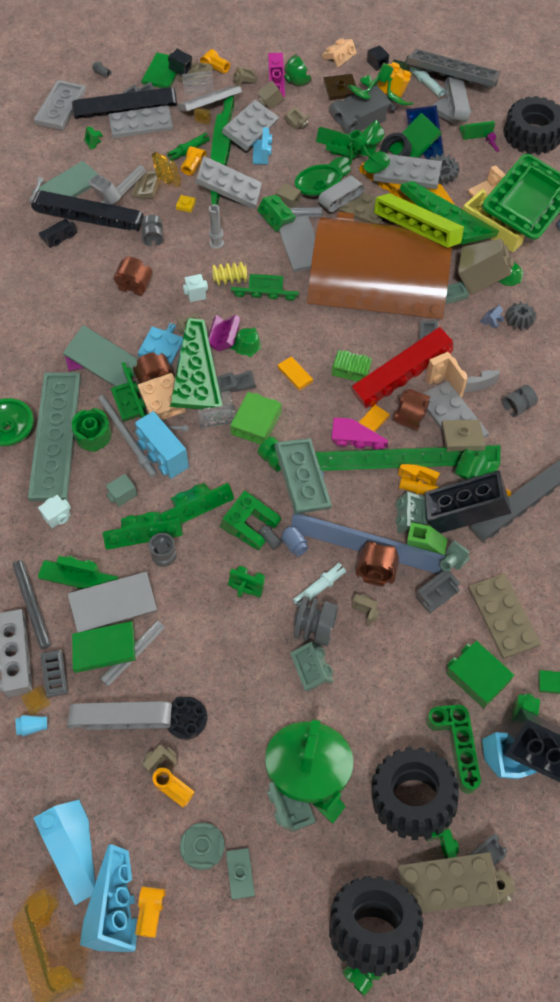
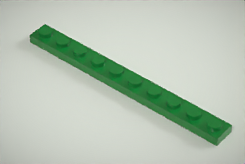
M499 444L486 445L485 450L473 451L475 455L482 453L488 456V461L491 459L500 463L501 445ZM446 447L318 451L315 454L322 471L400 468L401 464L423 467L457 466L464 451H447Z

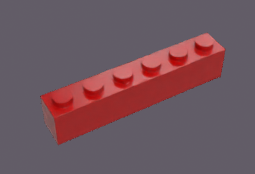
M438 327L352 385L353 394L365 409L373 407L382 398L390 396L395 389L403 387L410 379L419 376L423 370L428 368L430 359L446 352L451 354L453 351V340L441 327Z

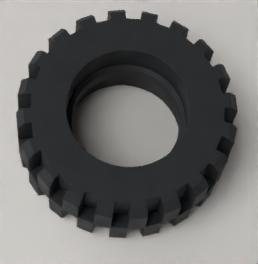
M539 96L519 99L508 110L504 126L506 141L512 144L511 146L514 149L518 148L519 152L523 153L525 151L530 155L532 153L540 155L541 152L546 154L550 150H554L560 144V105L555 104L553 100H547L545 97L539 98Z
M407 747L402 752L400 749L394 751L392 757L387 755L383 759V764H378L375 769L376 774L372 778L373 808L375 813L378 814V820L381 824L387 825L388 831L391 833L397 831L398 837L404 839L406 836H411L412 840H418V837L424 836L426 840L432 838L433 832L439 835L444 832V826L447 828L451 825L452 818L457 813L459 783L458 778L455 777L454 769L452 766H448V761L445 758L441 757L439 759L437 753L432 750L428 753L425 752V748L418 747V750H412V747ZM418 780L430 785L437 795L426 805L410 806L398 800L394 795V791L400 784L406 781Z
M364 876L362 880L357 878L352 880L350 885L348 883L345 884L336 893L331 906L329 937L333 950L337 951V956L341 961H347V966L353 970L357 968L360 970V973L365 975L374 973V976L381 977L382 973H387L388 976L396 974L397 969L402 971L408 967V963L410 964L414 961L416 953L419 951L424 919L421 906L417 904V899L412 893L408 894L409 890L406 887L397 885V882L392 879L390 881L384 880V877L377 876V878ZM365 917H377L390 923L394 930L387 933H375L364 929L357 921Z

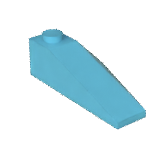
M495 732L482 739L484 760L499 778L520 779L537 773V771L504 755L508 733Z
M80 800L54 806L34 817V820L74 904L77 905L91 897L95 887L89 820Z
M112 844L107 847L83 920L80 945L97 951L134 952L137 935H135L137 918L131 919L130 905L135 904V898L130 896L127 888V883L132 880L129 851Z

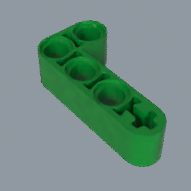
M463 705L433 707L426 718L427 726L433 731L449 730L459 789L465 794L474 793L480 786L481 776L469 711ZM453 714H460L463 721L455 720ZM432 716H439L442 722H434L432 720ZM457 735L465 736L467 742H460L457 739ZM460 756L468 757L470 764H464ZM468 775H469V780H470V781H474V783L472 784V786H470L469 782H465V780L467 779Z

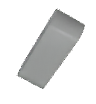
M96 175L89 180L88 183L97 197L108 204H114L121 198L113 183L103 176Z
M349 176L322 192L318 201L329 212H333L359 197L364 191V185L354 176Z

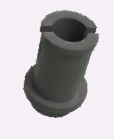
M95 62L92 66L94 73H99L106 79L108 78L107 76L112 74V71L103 66L101 62Z
M265 525L258 531L272 550L282 544V541L272 531L271 526Z

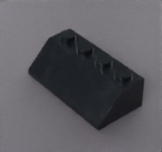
M500 470L425 492L428 522L439 533L511 514L509 498Z
M520 708L509 726L504 755L560 783V727Z

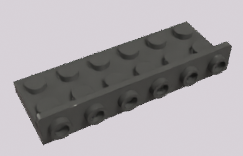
M415 49L407 58V64H410L413 68L421 67L425 68L424 70L428 72L436 71L443 76L451 75L454 79H465L473 84L480 83L483 87L497 86L501 72Z

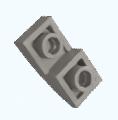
M499 370L481 371L480 377H468L464 392L478 391L497 383L500 374Z

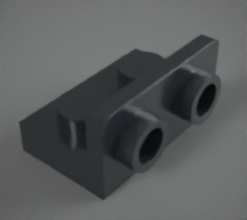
M65 218L38 234L45 244L51 248L59 245L67 238H72L77 233L75 223L73 221L69 222Z

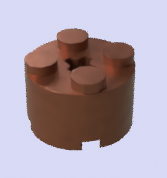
M125 257L124 260L120 261L113 279L118 285L119 291L127 292L130 290L135 295L142 296L153 275L152 269L148 265L147 267L142 265L143 261L140 259Z
M155 352L148 353L136 361L137 365L133 366V372L139 384L172 373L174 376L172 368L163 353H160L161 355H156Z
M412 389L406 390L399 402L402 406L399 408V411L397 410L393 421L418 431L420 421H422L427 412L431 396Z
M367 542L360 550L356 576L359 578L360 575L364 583L381 587L385 586V583L390 582V585L393 584L399 563L397 549L393 546L386 547L377 545L374 542Z

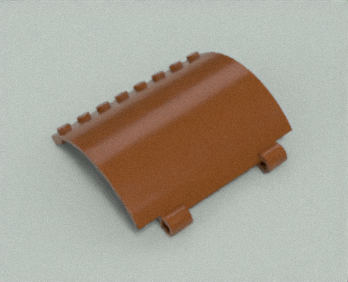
M338 212L337 219L320 217L313 249L307 303L443 319L452 246L447 248L402 226L354 221V213Z

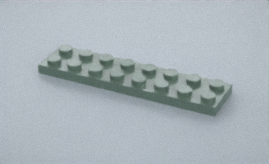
M44 373L28 492L29 502H44L56 495L61 500L65 499L68 501L74 447L71 422L78 410L81 383L80 373Z

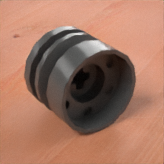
M304 596L295 615L294 638L299 639L303 630L305 631L304 641H308L311 633H314L315 643L328 647L331 640V628L334 629L339 605L325 601L320 610L317 609V599H314L311 607H309L310 598Z

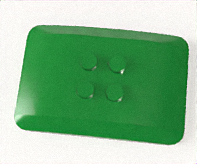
M523 154L485 198L482 207L486 212L533 240L539 239L560 213V172L533 155Z

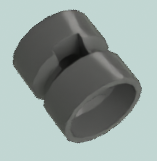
M147 215L142 218V242L147 246H152L151 241L154 240L156 245L162 244V219L157 215Z
M529 385L521 386L515 392H511L502 399L506 410L512 407L515 409V411L510 413L512 417H517L525 412V410L535 406L538 402L535 391Z
M167 533L156 534L150 539L149 549L152 561L159 567H167L173 564L177 557L174 539Z

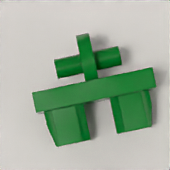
M238 566L236 570L233 568L230 570L227 586L238 591L237 597L242 598L244 594L261 598L265 575L261 573H255L254 577L248 575V570L243 566Z

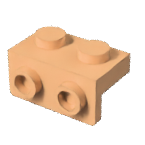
M344 38L336 41V44L327 47L322 57L325 60L334 59L335 65L339 67L357 52L352 39L344 40Z

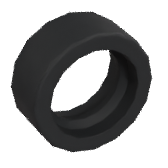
M399 132L392 133L383 140L380 151L388 154L390 147L394 143L403 142L404 148L398 155L410 157L412 146L404 134Z

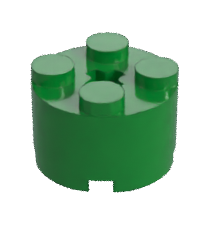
M91 408L92 410L85 411L84 409L73 417L71 422L72 432L80 448L96 452L110 442L112 437L110 424L102 410Z
M464 449L455 475L465 480L497 471L500 463L491 459L488 461L489 457L482 453L475 455V452Z

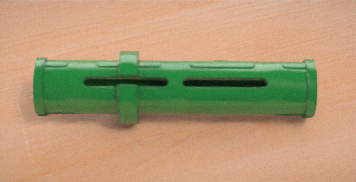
M204 132L200 136L185 144H179L177 148L167 152V157H172L169 159L172 162L181 156H186L190 146L198 148L209 142L210 138L209 136L205 138L208 134Z

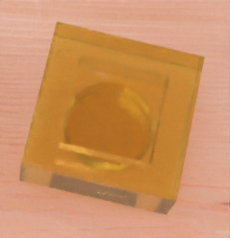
M198 107L195 108V122L210 125L211 111Z
M40 686L21 696L31 716L50 706Z

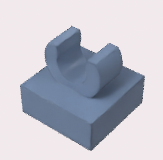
M500 305L490 309L480 322L484 325L490 323V326L493 328L499 327L496 320L500 323L504 321V318L500 315L503 309Z

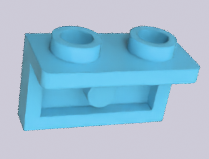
M263 127L262 140H258L254 144L253 164H268L269 155H272V145H269L272 144V134H269V128Z

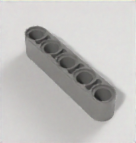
M447 76L445 93L451 120L467 122L470 115V106L463 79L458 80L452 76Z
M168 702L71 704L67 728L83 727V730L169 728L172 704Z

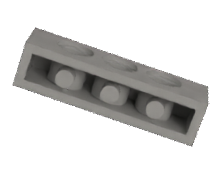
M22 609L0 613V672L2 673L0 691L4 692L7 697L33 693L26 616ZM10 632H15L13 636L7 637ZM17 651L14 656L9 657L10 652ZM19 670L15 676H10L12 671Z

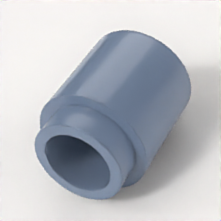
M288 527L282 532L281 540L292 554L300 556L308 550V542L297 527Z

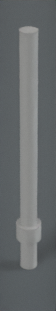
M104 395L99 396L98 400L137 456L140 466L145 468L151 478L155 477L157 473L152 467L149 457L144 455Z

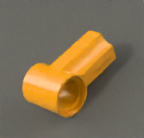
M210 49L200 58L201 63L211 64L213 69L221 73L228 72L231 67L230 62L219 57L214 49Z
M190 146L186 159L181 166V172L189 176L193 175L199 164H201L203 156L206 157V150Z
M159 768L154 772L152 778L154 787L184 808L195 794V791L172 775L166 768ZM166 775L169 781L165 785H160L157 783L158 777Z
M142 886L139 895L138 908L140 910L135 935L156 938L160 911L163 910L162 899L166 894L165 889Z

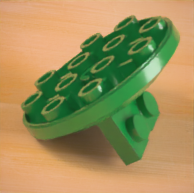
M312 719L311 722H298L288 725L278 731L267 746L265 754L267 775L271 782H275L279 792L293 800L305 803L329 800L336 791H343L351 778L353 755L348 743L337 731L324 724H320L321 721Z

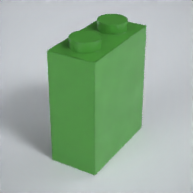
M248 392L230 425L231 435L261 445L270 437L282 413V403L275 399L262 397L257 393Z

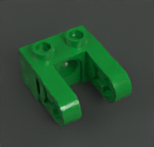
M244 490L223 517L219 527L259 551L265 544V539L247 526L245 521L253 515L261 522L275 529L281 522V517Z

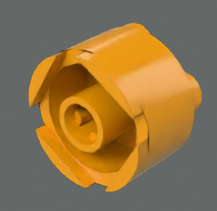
M392 62V64H388L394 68L390 76L393 78L390 90L393 94L402 97L412 74L407 70L401 69L398 63ZM379 81L377 86L388 95V81L386 83Z

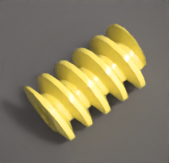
M234 262L231 268L228 263H226L225 268H223L222 264H219L218 269L215 265H212L214 283L216 281L218 286L221 285V281L227 285L228 280H230L231 284H234L235 279L238 284L241 283V279L247 283L246 264L244 266L242 262H239L237 267Z

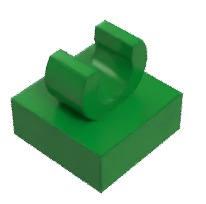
M86 127L84 141L89 149L92 150L96 148L98 143H101L98 137H103V135L92 127Z

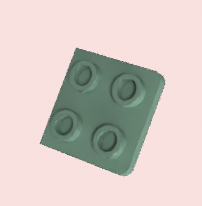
M275 782L269 783L270 789L267 790L271 803H275L277 812H274L279 826L282 825L284 829L295 832L317 823L310 803L288 798L278 791Z

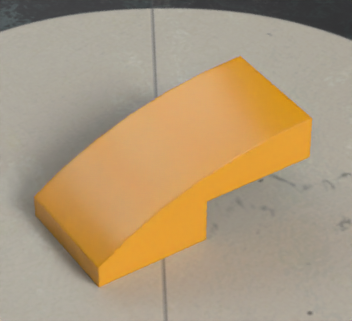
M401 464L398 476L414 481L420 479L427 484L436 486L440 473L423 466Z

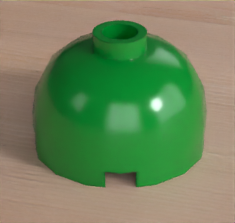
M297 54L287 60L284 77L288 83L291 82L294 86H303L312 80L310 75L307 76L308 69L299 56L297 57Z

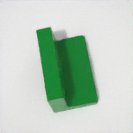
M495 121L460 126L459 131L462 139L487 137L489 133L494 132Z

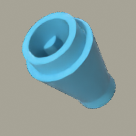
M21 715V717L16 718V734L22 735V737L47 729V716Z

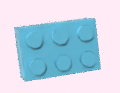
M154 411L135 422V434L139 438L137 441L139 447L142 450L146 449L148 451V457L153 463L157 462L163 476L167 475L172 479L189 468L186 448Z

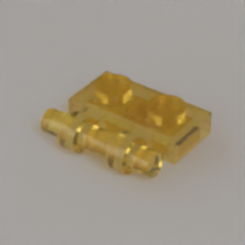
M155 151L151 156L157 178L167 184L172 182L175 187H180L181 177L178 174V166L174 161L168 163L165 155Z

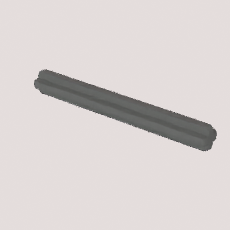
M22 560L13 563V568L41 650L49 648L51 643L25 565Z

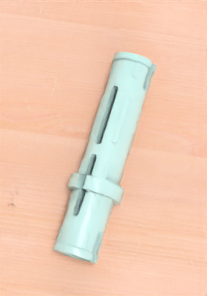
M420 67L410 68V72L418 78V81L424 83L438 98L445 94L446 90L431 78L427 71L422 70Z
M337 563L327 573L323 572L318 580L293 598V602L295 604L298 603L300 600H303L304 596L312 600L325 588L331 587L335 580L345 574V568L340 569L342 565Z

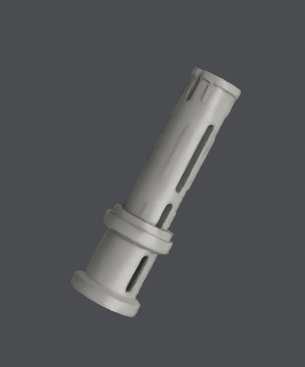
M214 204L209 206L211 226L209 230L211 240L209 243L212 248L218 249L224 245V240L222 239L224 234L220 227V208Z

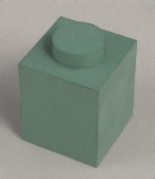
M126 474L106 485L108 492L106 497L111 504L115 502L118 507L137 496L136 487Z

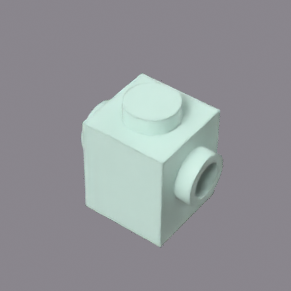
M201 274L185 277L183 290L184 294L188 295L190 302L206 299L208 285L206 280L203 281Z
M58 495L47 499L44 504L38 507L41 516L51 528L58 524L66 523L71 516L69 503L65 499L61 500Z

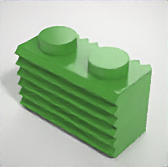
M338 350L331 375L358 382L369 375L372 358H368L366 355L351 354L349 351Z

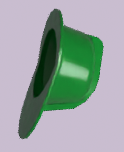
M256 328L241 329L234 338L233 346L230 347V349L236 351V354L239 353L251 358L261 349L260 338Z

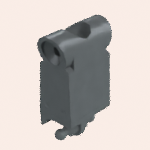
M377 85L373 86L369 91L370 99H364L354 94L345 98L344 101L338 100L329 106V113L341 125L346 134H350L354 130L361 131L366 129L375 120L382 123L386 121L387 109L390 108L391 111L396 109L392 99L384 94Z

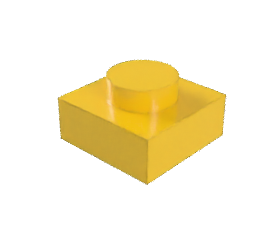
M180 195L176 204V210L191 213L195 206L196 198Z

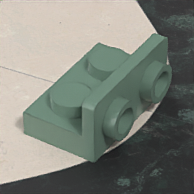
M406 492L398 498L396 502L397 533L409 530L411 522L427 525L425 497Z
M310 642L290 653L305 691H310L326 682L329 684L334 682L332 678L333 670L329 664H326L324 659L326 654L321 645Z

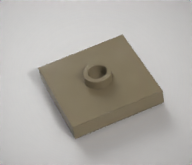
M479 419L442 421L447 451H464V449L471 451L485 450L486 445Z

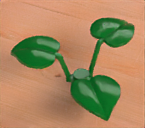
M386 63L382 64L374 81L370 75L359 80L369 87L367 90L363 91L350 84L347 86L357 96L370 99L371 96L368 93L372 87L377 85L379 81L384 83L388 81L387 93L390 99L401 105L414 104V102H407L391 92L390 88L393 78L390 76L394 68Z
M375 120L362 133L360 130H354L349 134L351 141L349 143V160L346 157H338L329 164L338 167L342 172V177L351 171L349 165L352 164L353 148L365 151L369 159L365 161L364 169L368 173H378L390 165L389 156L385 152L377 151L371 156L365 145L368 146L369 144L375 145L384 138L385 133L379 122Z

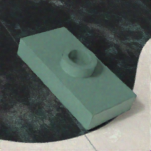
M249 848L226 851L232 900L255 897Z

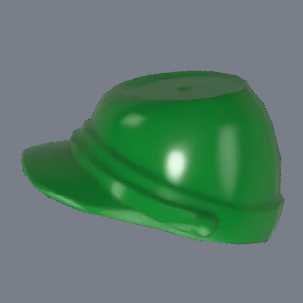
M514 263V266L511 267V275L498 282L505 286H514L521 283L523 277L522 268Z

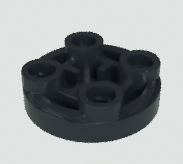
M180 696L175 698L171 703L170 727L167 728L169 733L181 740L196 738L204 731L207 725L208 716L205 706L199 700L192 697Z

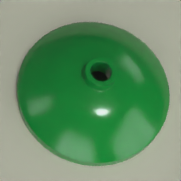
M314 165L304 169L296 176L295 187L301 190V193L304 195L320 196L322 192L342 181V172L333 165Z
M0 399V447L19 443L27 437L33 427L34 419L31 409L27 404L18 399Z

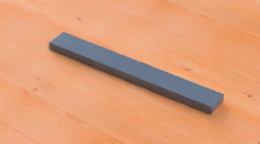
M293 514L291 527H297L304 536L359 552L367 542H374L377 545L386 547L393 546L397 549L399 563L440 574L442 571L440 563L446 558L445 555L302 514Z

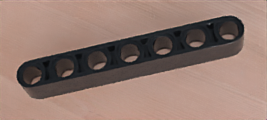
M172 87L72 101L75 119L107 116L112 113L159 106H177L175 88Z
M42 190L36 192L31 203L32 209L39 213L130 231L132 229L137 230V232L140 231L141 221L144 218V214L135 209Z

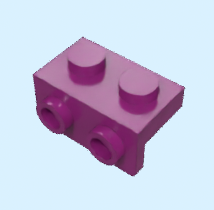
M236 314L226 320H223L218 315L215 316L208 335L210 346L220 352L232 347L241 318Z

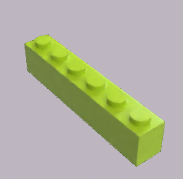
M390 193L376 197L375 214L447 248L461 243L464 226Z

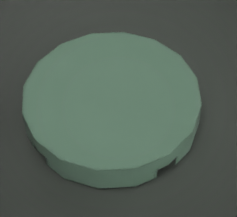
M204 822L192 825L185 831L180 841L182 858L187 865L197 870H206L217 865L223 857L225 850L224 837L214 825Z

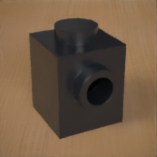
M379 45L368 50L367 62L375 71H378L383 63L389 64L390 55Z
M177 48L168 57V69L184 77L191 69L192 56Z

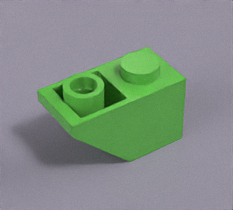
M411 522L406 544L445 555L447 538L431 526Z

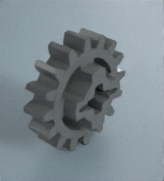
M436 154L435 158L430 157V160L442 161L438 182L441 185L443 182L449 184V180L454 182V179L459 174V162H455V158L450 159V155L444 157V154L439 157Z

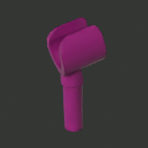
M491 132L487 135L485 141L489 140L488 144H491L495 151L499 152L500 150L494 142L496 135L494 132Z

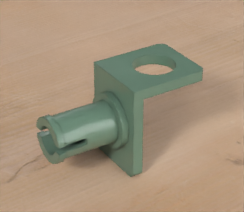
M453 541L445 554L446 558L440 563L441 569L449 572L453 567L460 570L470 559L468 556L469 550L458 542Z

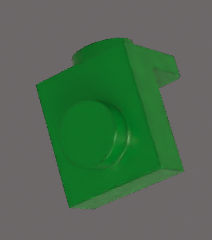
M450 829L444 830L439 835L433 832L432 838L426 839V842L440 839L445 859L458 857L459 846L456 839L453 840Z

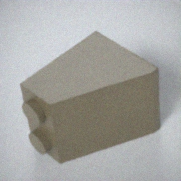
M502 239L462 247L458 273L469 294H475L511 275V267L514 266L513 258L509 256L508 247L504 245Z

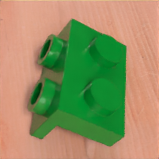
M277 195L263 197L257 208V211L276 232L280 230L283 224L294 222L296 218L291 209Z

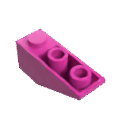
M268 53L269 82L272 80L283 97H285L283 53Z
M334 417L332 442L336 446L347 447V445H354L355 448L360 449L365 448V446L373 447V449L388 448L387 439L354 419Z

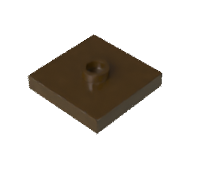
M353 74L323 77L329 100L345 99L355 94L347 88L349 84L356 86Z

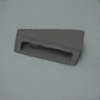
M61 650L41 653L47 698L68 694L64 654ZM57 667H59V670H54V671H49V670H48V669H52V668H57ZM61 676V678L59 679H49L51 677ZM62 684V687L50 688V686Z

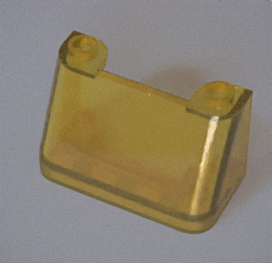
M46 889L28 897L14 916L12 924L34 1001L60 1002L85 989L81 977L73 978L68 968L64 966L52 968L40 929L51 924V915L59 906L56 896Z

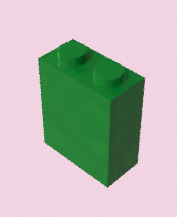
M476 640L472 645L468 643L461 650L462 655L458 659L454 657L447 664L448 670L446 674L484 709L512 681L515 675Z

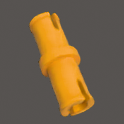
M403 477L399 485V489L415 492L417 495H425V492L439 488V486L423 483L421 480L414 481Z

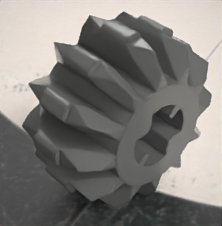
M514 302L508 308L506 315L508 326L514 325V330L519 327L520 331L524 328L528 330L534 324L536 318L534 307H529L528 303L523 304L522 302L519 304Z

